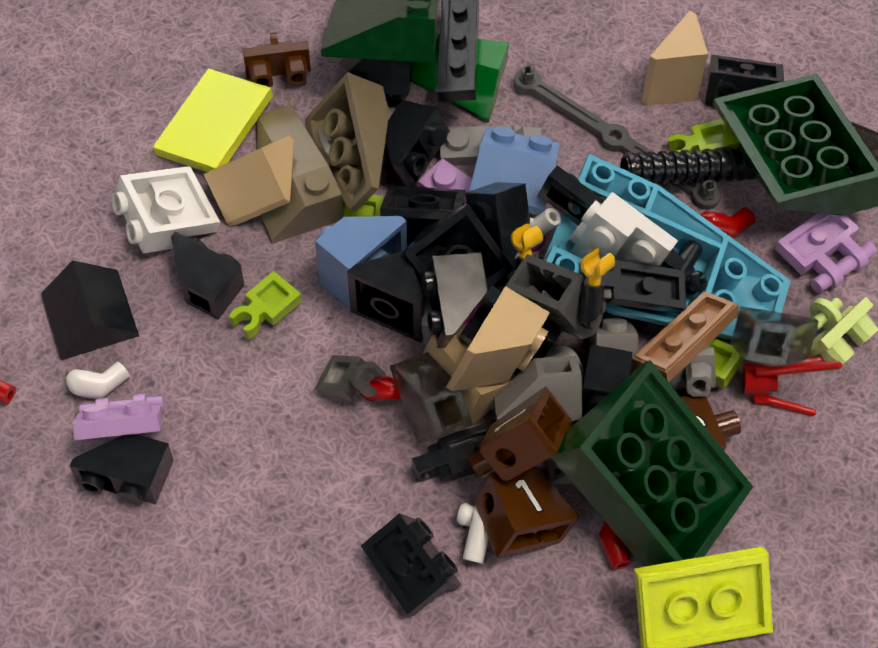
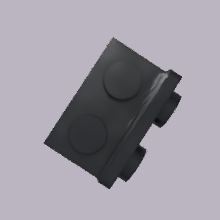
M711 54L705 104L714 106L713 101L715 98L783 82V64Z
M399 513L365 541L361 548L405 613L409 616H415L446 589L455 591L461 586V583L454 575L458 572L455 563L445 552H438L431 542L434 534L428 525L419 517L414 519Z

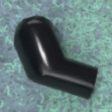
M693 240L686 241L678 254L685 259L678 270H684L685 293L689 295L702 292L707 285V279L700 278L703 272L695 271L694 268L695 263L703 252V248Z

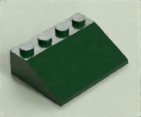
M336 0L322 45L321 57L434 63L441 0Z
M817 73L714 99V107L776 208L844 216L878 206V162Z
M651 360L644 362L573 425L564 436L558 453L551 457L643 567L704 557L753 489L752 484Z

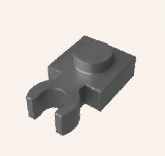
M332 355L315 389L326 398L352 400L357 390L366 397L375 396L377 391L369 384L370 381L375 377H385L386 372L375 362H365L360 356Z

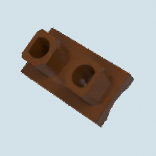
M277 32L269 33L271 43L242 49L246 78L251 79L252 82L271 87L273 86L272 76L287 75V82L292 86L307 83V74L311 72L308 41L278 42Z

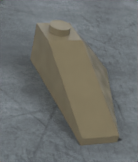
M347 72L310 112L305 120L308 133L329 165L342 193L344 202L349 210L356 212L379 189L389 110L383 86Z
M292 105L263 113L257 119V150L287 136L294 139L290 202L260 215L272 244L336 223L343 218L342 193L329 165Z

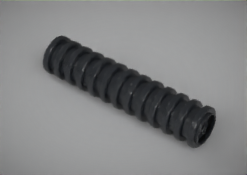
M727 147L724 150L715 148L713 151L706 148L702 152L699 149H693L691 152L687 149L680 152L671 150L669 153L659 151L657 154L654 151H649L646 155L643 152H637L635 155L627 152L624 153L620 163V168L652 183L657 184L658 182L660 185H665L668 182L671 184H678L679 182L687 184L690 181L699 183L702 180L704 182L706 180L721 182L724 179L726 181H733L734 179L742 181L746 178L748 180L758 178L739 147L735 148V150L732 147Z

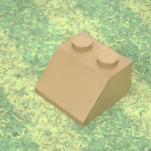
M505 286L466 350L446 388L451 391H458L508 382L516 368L524 372L549 332L542 328L550 312Z

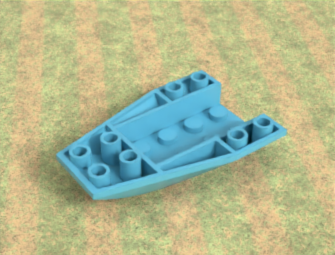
M589 154L577 177L583 185L605 199L612 192L678 240L673 247L676 254H679L686 241L689 240L696 241L702 246L703 252L695 263L694 268L695 271L703 272L700 278H706L707 285L702 292H697L694 295L686 294V307L704 291L738 304L739 316L716 338L769 348L774 339L791 280L661 186ZM561 213L560 224L555 227L542 260L580 273L582 271L580 267L582 258L571 253L575 244L569 240L578 225ZM605 302V312L612 315L667 326L679 315L676 313L607 304Z

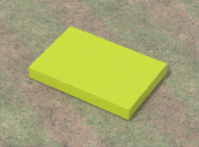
M208 69L154 144L153 150L155 155L204 172H210L227 164L272 99L271 88Z
M763 546L634 568L641 648H688L773 633L769 553Z

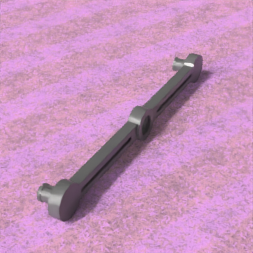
M525 65L516 72L514 87L519 93L525 95L533 94L601 138V143L607 150L621 151L623 153L631 152L633 155L637 152H643L646 155L647 152L651 151L630 138L629 132L624 126L619 124L610 125L541 81L540 74L532 65ZM617 135L621 139L613 140L610 136ZM706 180L703 183H693L690 181L687 184L682 182L673 184L692 196L694 204L701 209H714L720 202L721 191L715 182L712 184V180Z

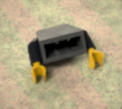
M527 223L514 230L511 234V242L514 248L520 252V256L516 257L517 270L506 287L550 312L547 319L557 329L580 339L593 336L598 331L599 324L603 319V313L606 310V303L603 301L605 283L601 281V277L614 268L615 258L613 254L608 253L600 259L598 247L587 254L580 262L582 272L588 277V279H585L582 274L532 255L531 248L543 242V234L538 226L530 228V225Z

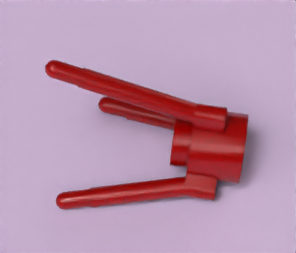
M819 355L767 363H744L742 373L743 395H752L753 404L770 405L808 416H815V409L769 396V392H777L778 375L837 370L842 368V363L840 361L823 362V357Z

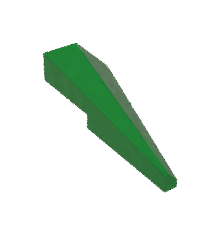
M437 34L434 63L412 61L411 82L429 92L432 90L437 92L440 34ZM478 39L476 100L450 101L452 105L459 109L463 106L477 114L479 120L489 123L498 97V88L508 61L509 42Z

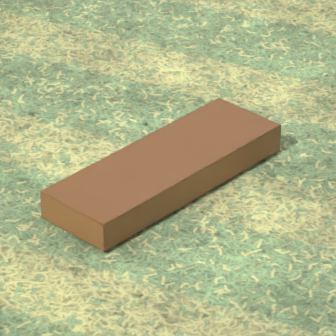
M704 291L632 357L633 369L636 370L644 362L651 360L665 379L670 382L739 316L738 304Z

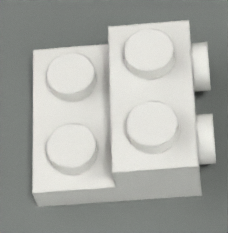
M190 166L120 175L116 191L112 194L111 202L115 214L124 215L127 221L126 235L131 244L138 243L143 254L173 249L171 236L174 232L185 237L217 232L220 220Z
M613 192L602 204L596 200L582 217L580 225L569 238L575 244L571 253L582 259L598 247L600 259L611 253L615 260L660 266L678 242V240Z

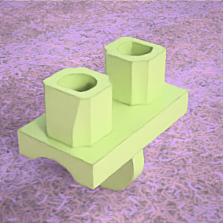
M864 297L855 306H848L840 312L839 310L843 307L840 299L834 298L831 302L824 298L816 299L810 305L809 311L813 319L809 322V326L815 331H818L821 327L824 329L802 351L808 357L819 354L826 362L840 361L843 365L855 353L842 338L845 333L857 345H860L878 331L877 326L867 314L874 305L867 297Z

